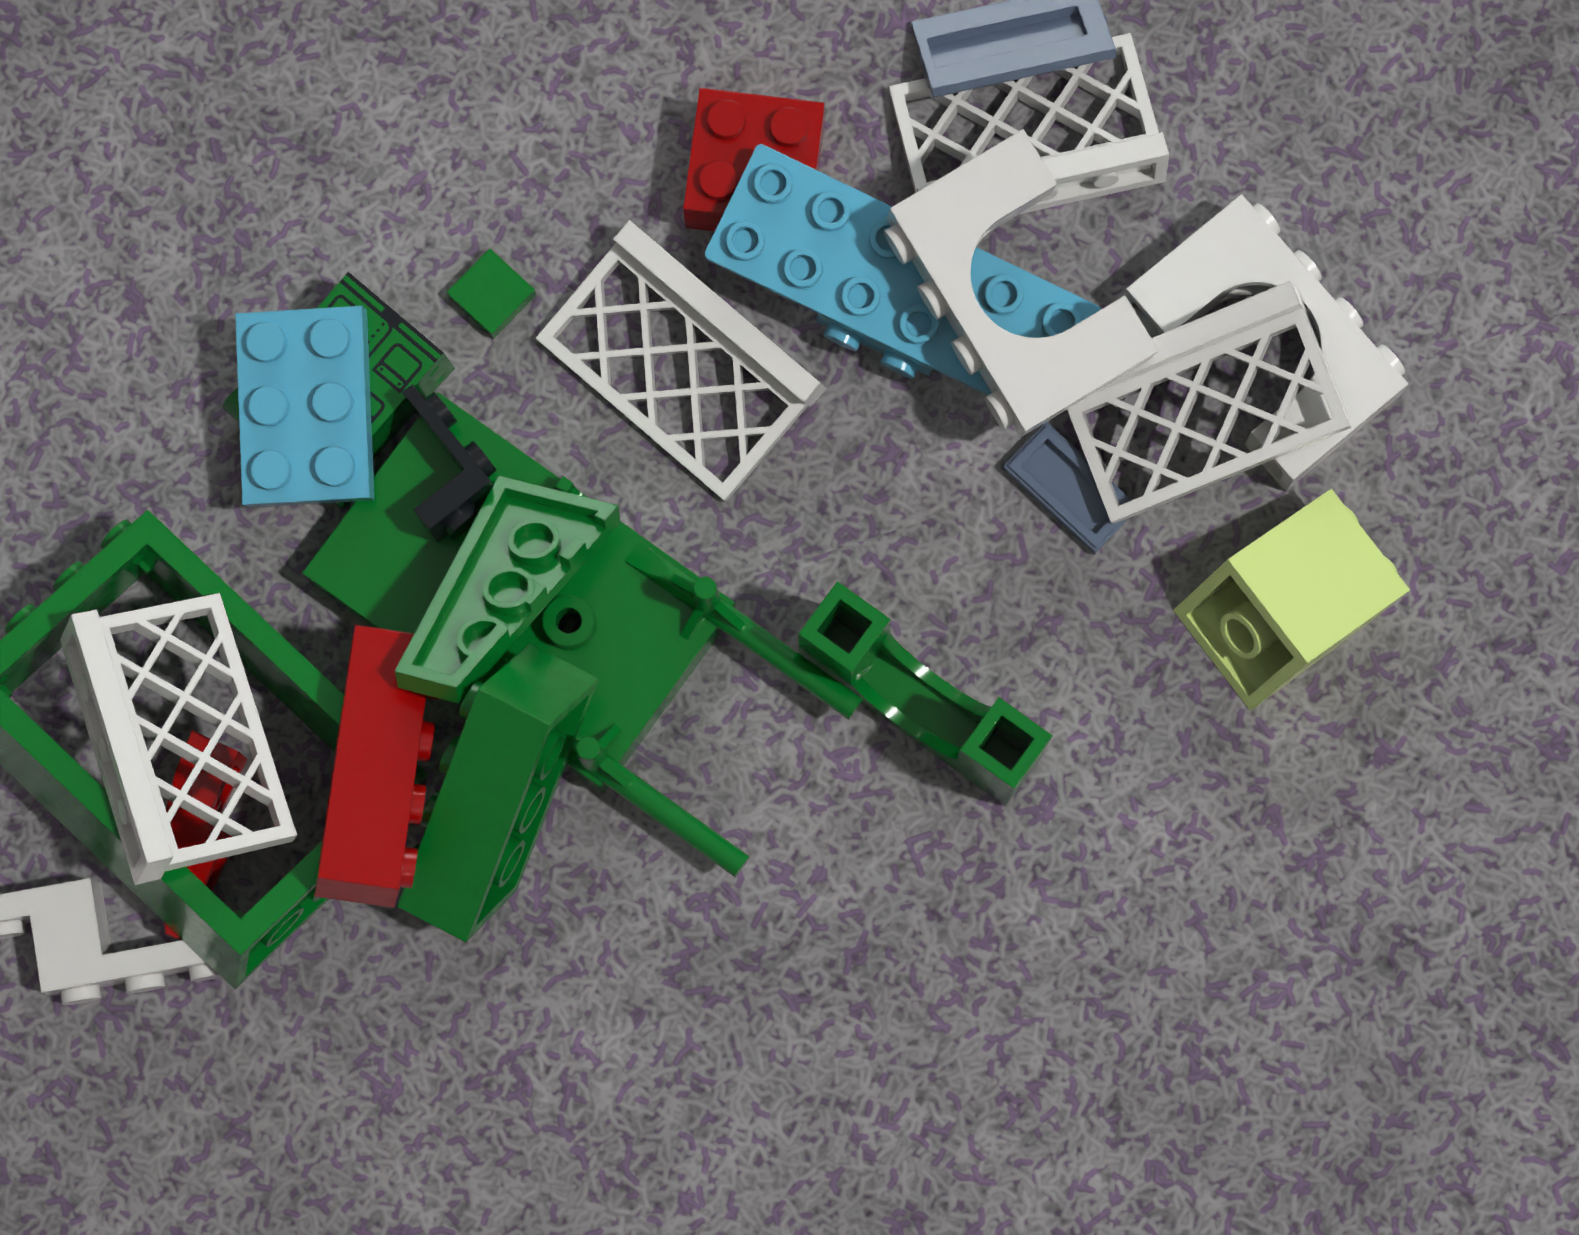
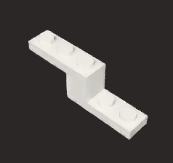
M87 878L0 894V939L26 934L24 923L31 922L41 993L51 996L61 995L62 1005L101 999V987L125 983L126 993H139L164 988V976L188 971L191 982L221 978L184 940L112 953L102 883L94 879Z

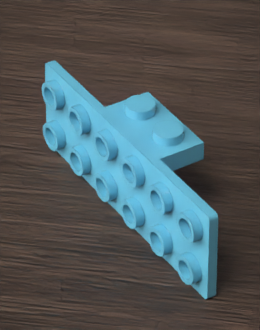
M763 144L757 145L705 251L706 260L817 313L816 322L826 326L823 333L824 337L852 351H857L860 344L883 354L880 363L900 375L914 379L917 371L930 376L932 369L981 393L991 394L992 392L980 372L977 371L970 375L959 361L951 345V341L958 338L946 316L936 320L925 305L917 286L924 283V280L912 260L903 265L887 242L884 231L891 227L886 218L892 206ZM977 247L974 250L971 262V283L976 300L984 313L995 324L1010 333L1030 338L1053 336L1070 329L1101 310L1098 305Z

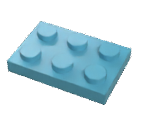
M363 306L235 313L242 505L246 507L375 500L367 309Z

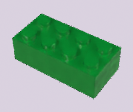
M530 643L510 661L505 658L500 660L485 683L476 681L472 685L459 711V716L466 720L461 736H456L451 741L439 765V772L446 775L441 790H437L432 794L423 809L422 820L419 826L426 830L420 845L416 844L413 847L417 848L418 852L412 889H403L397 907L466 943L518 890L599 678Z

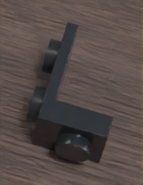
M412 384L402 392L408 404L462 470L460 474L413 510L436 542H439L448 534L454 539L471 528L479 513V509H481L493 487L489 477L497 470L474 441L463 447L452 434L449 428L455 425L457 420L436 393L432 392L424 399Z

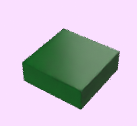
M490 248L446 292L448 298L493 339L537 295L535 289Z

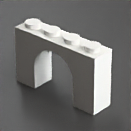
M1024 129L891 207L886 218L891 227L884 231L886 240L898 260L903 265L912 260L923 278L924 283L917 286L928 310L936 320L946 316L958 338L951 341V345L965 370L970 375L979 371L992 393L985 397V401L995 420L1003 430L1013 426L1019 438L1147 362L1159 351L1126 296L1121 297L1070 329L1042 338H1030L1010 333L995 324L980 307L971 283V262L976 246L989 232L1050 196L1057 185Z
M1241 194L1126 288L1124 296L1127 297L1150 337L1153 338L1203 317L1211 309L1225 301L1239 297H1252L1280 284L1292 281L1299 290L1308 319L1352 428L1262 464L1286 492L1399 398L1409 383L1402 377L1405 374V369L1398 357L1385 345L1381 344L1376 347L1360 329L1363 327V321L1354 307L1341 297L1335 300L1320 284L1319 281L1322 279V275L1315 263L1300 250L1293 253L1278 236L1281 230L1272 214L1259 203L1252 206ZM1312 368L1310 381L1319 384ZM1304 387L1296 394L1285 420L1309 429L1333 418L1324 395ZM1266 420L1250 433L1244 445L1251 452L1262 448L1273 423ZM1282 427L1276 442L1296 433Z

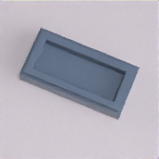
M1045 422L1003 466L1002 470L1094 555L1130 519L1128 518L1115 524L1110 522L1087 459L1048 422ZM1112 483L1120 505L1131 501L1129 497Z

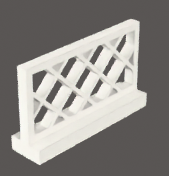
M1131 33L1112 37L1116 48V55L1121 54L1126 71L1115 90L1086 75L1093 63L1085 64L1077 69L1071 67L1053 71L1068 80V83L1054 103L1026 88L1033 76L1018 79L1017 82L1007 81L993 84L1008 95L995 115L991 116L966 102L973 89L958 92L956 96L948 94L933 98L925 78L889 86L891 103L914 193L937 181L926 182L922 166L934 147L962 161L960 165L962 166L982 154L995 133L1007 139L1019 132V130L1003 122L1017 100L1046 114L1034 134L1028 137L1057 183L1050 196L1020 214L1166 182L1169 152L1163 132L1159 133ZM1078 86L1107 101L1092 124L1064 109ZM1129 86L1133 99L1124 95ZM930 96L948 108L932 130L910 118L906 101ZM1115 107H1118L1139 119L1143 135L1119 139L1101 128ZM957 113L985 127L971 150L942 136ZM1055 120L1084 135L1075 150L1059 153L1041 143ZM915 136L925 141L919 150ZM1093 140L1099 143L1097 145L1090 146Z
M629 220L614 237L615 245L539 333L536 339L719 497L727 501L808 406L811 407L827 388ZM622 263L638 277L640 303L605 306L604 282L616 267ZM648 286L666 301L649 303ZM595 293L596 307L583 308ZM676 309L685 317L687 344L652 347L650 312ZM641 313L643 348L609 351L606 315ZM597 316L599 352L574 354L556 339L573 318ZM695 326L713 342L696 343ZM724 350L733 358L734 384L699 387L697 352ZM688 353L690 388L656 391L653 356ZM644 357L646 392L620 394L611 386L609 359ZM600 360L601 377L587 366L584 361ZM742 366L760 382L743 384ZM771 390L788 405L771 426L747 428L744 392ZM735 393L738 429L703 432L700 396ZM691 397L694 433L668 435L658 427L656 400ZM647 401L648 417L630 402ZM763 435L755 446L748 451L747 437ZM738 437L740 463L722 483L717 476L705 467L703 440ZM694 441L695 458L677 442Z
M1291 280L1153 337L1152 340L1159 351L1150 360L1067 409L1110 522L1113 524L1352 428L1308 319L1299 290ZM1297 327L1305 351L1295 374L1262 361L1272 337ZM1258 343L1253 357L1239 352ZM1225 356H1230L1249 364L1235 398L1203 386L1213 361ZM1310 362L1319 384L1304 378ZM1199 368L1193 381L1179 376ZM1258 369L1291 381L1276 416L1244 403ZM1167 380L1190 389L1175 423L1144 410L1153 387ZM1300 386L1324 395L1333 418L1309 429L1285 420ZM1140 392L1134 406L1121 401V399ZM1199 393L1231 406L1216 440L1185 428ZM1109 404L1131 413L1116 447L1094 438L1085 414ZM1240 410L1273 423L1263 447L1250 453H1245L1226 445ZM1140 417L1172 430L1157 465L1126 452ZM1282 427L1296 433L1276 442ZM1181 434L1213 447L1203 471L1188 478L1166 469ZM1099 449L1113 454L1107 469ZM1222 451L1237 457L1216 466ZM1122 458L1154 471L1144 495L1120 505L1112 481ZM1163 476L1177 481L1157 490Z
M220 593L99 617L97 610L72 614L60 642L134 884L159 880L165 871L293 842L297 833ZM208 616L215 640L207 654L200 652L172 635L181 620ZM169 623L165 631L156 626ZM134 630L157 643L142 668L117 654L112 634ZM163 648L198 667L184 691L149 672ZM217 650L223 664L213 659ZM205 671L230 685L234 701L225 715L191 696ZM124 675L135 680L130 689H128ZM141 685L176 704L162 729L136 715L132 699ZM183 708L217 727L204 752L168 733ZM236 710L238 711L242 724L232 719ZM223 732L249 745L253 762L245 776L210 757ZM143 736L154 741L148 751ZM160 745L195 765L181 790L155 776L151 760ZM201 769L237 788L223 814L187 794ZM256 770L261 785L251 780ZM243 792L268 806L274 827L253 832L229 818ZM162 797L173 803L168 812H166ZM179 807L215 826L206 843L178 849L170 822ZM221 830L232 836L216 840Z

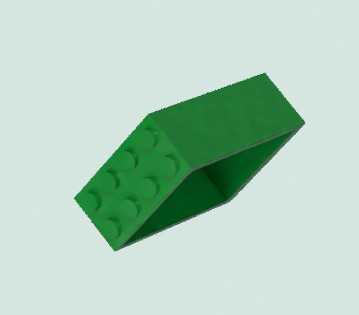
M146 510L133 523L125 519L113 527L102 540L100 545L102 550L86 565L78 561L68 567L54 583L53 590L55 592L37 608L33 604L25 606L13 616L5 627L4 632L7 635L0 640V765L236 990L329 900L327 898L314 897L322 841L245 915L240 910L234 913L187 867L165 871L159 880L135 885L106 790L10 699L13 695L12 692L62 648L60 639L72 614L97 610L98 614H100L141 576L146 574L176 602L220 593L243 666L335 752L344 694L149 510ZM208 616L195 617L194 619L214 637ZM417 764L414 784L426 785L429 774Z

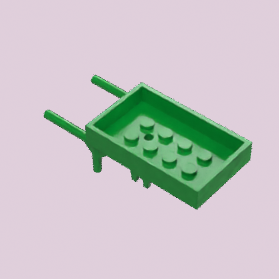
M439 392L436 393L457 420V423L449 428L452 434L463 447L474 441L497 471L489 477L493 485L497 477L502 476L587 497L569 479L564 476L559 478ZM419 417L374 476L375 500L356 501L302 572L309 583L370 627L415 634L469 532L468 530L454 539L448 534L439 542H436L413 510L462 472ZM622 522L619 523L480 680V682L485 683L500 660L505 658L510 661L530 643L599 678L566 767L603 794L608 787L733 877L739 874L750 856L624 766L715 640L724 631L848 720L863 701V698L737 610L735 602L718 591L717 585L712 578L697 576ZM575 614L582 619L581 626L577 631L564 633L558 629L559 621L565 615Z

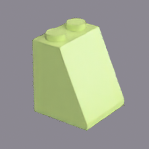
M1331 488L1227 559L1173 611L1251 711L1381 615L1410 589L1398 575L1394 564L1381 553L1360 526L1355 514L1342 503Z

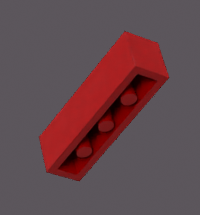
M355 625L350 648L314 897L394 908L400 887L412 889L418 849L405 847L408 824H421L426 795V785L414 784L417 760L429 762L435 723L423 721L426 698L438 700L435 697L398 688L394 671L414 635L413 633Z

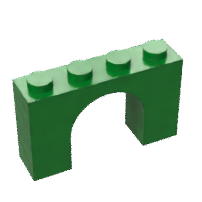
M837 581L798 633L799 654L863 698L862 703L1006 807L1043 756L1053 735L1000 697L997 698L991 707L971 698L943 680L896 641L889 630L890 618Z

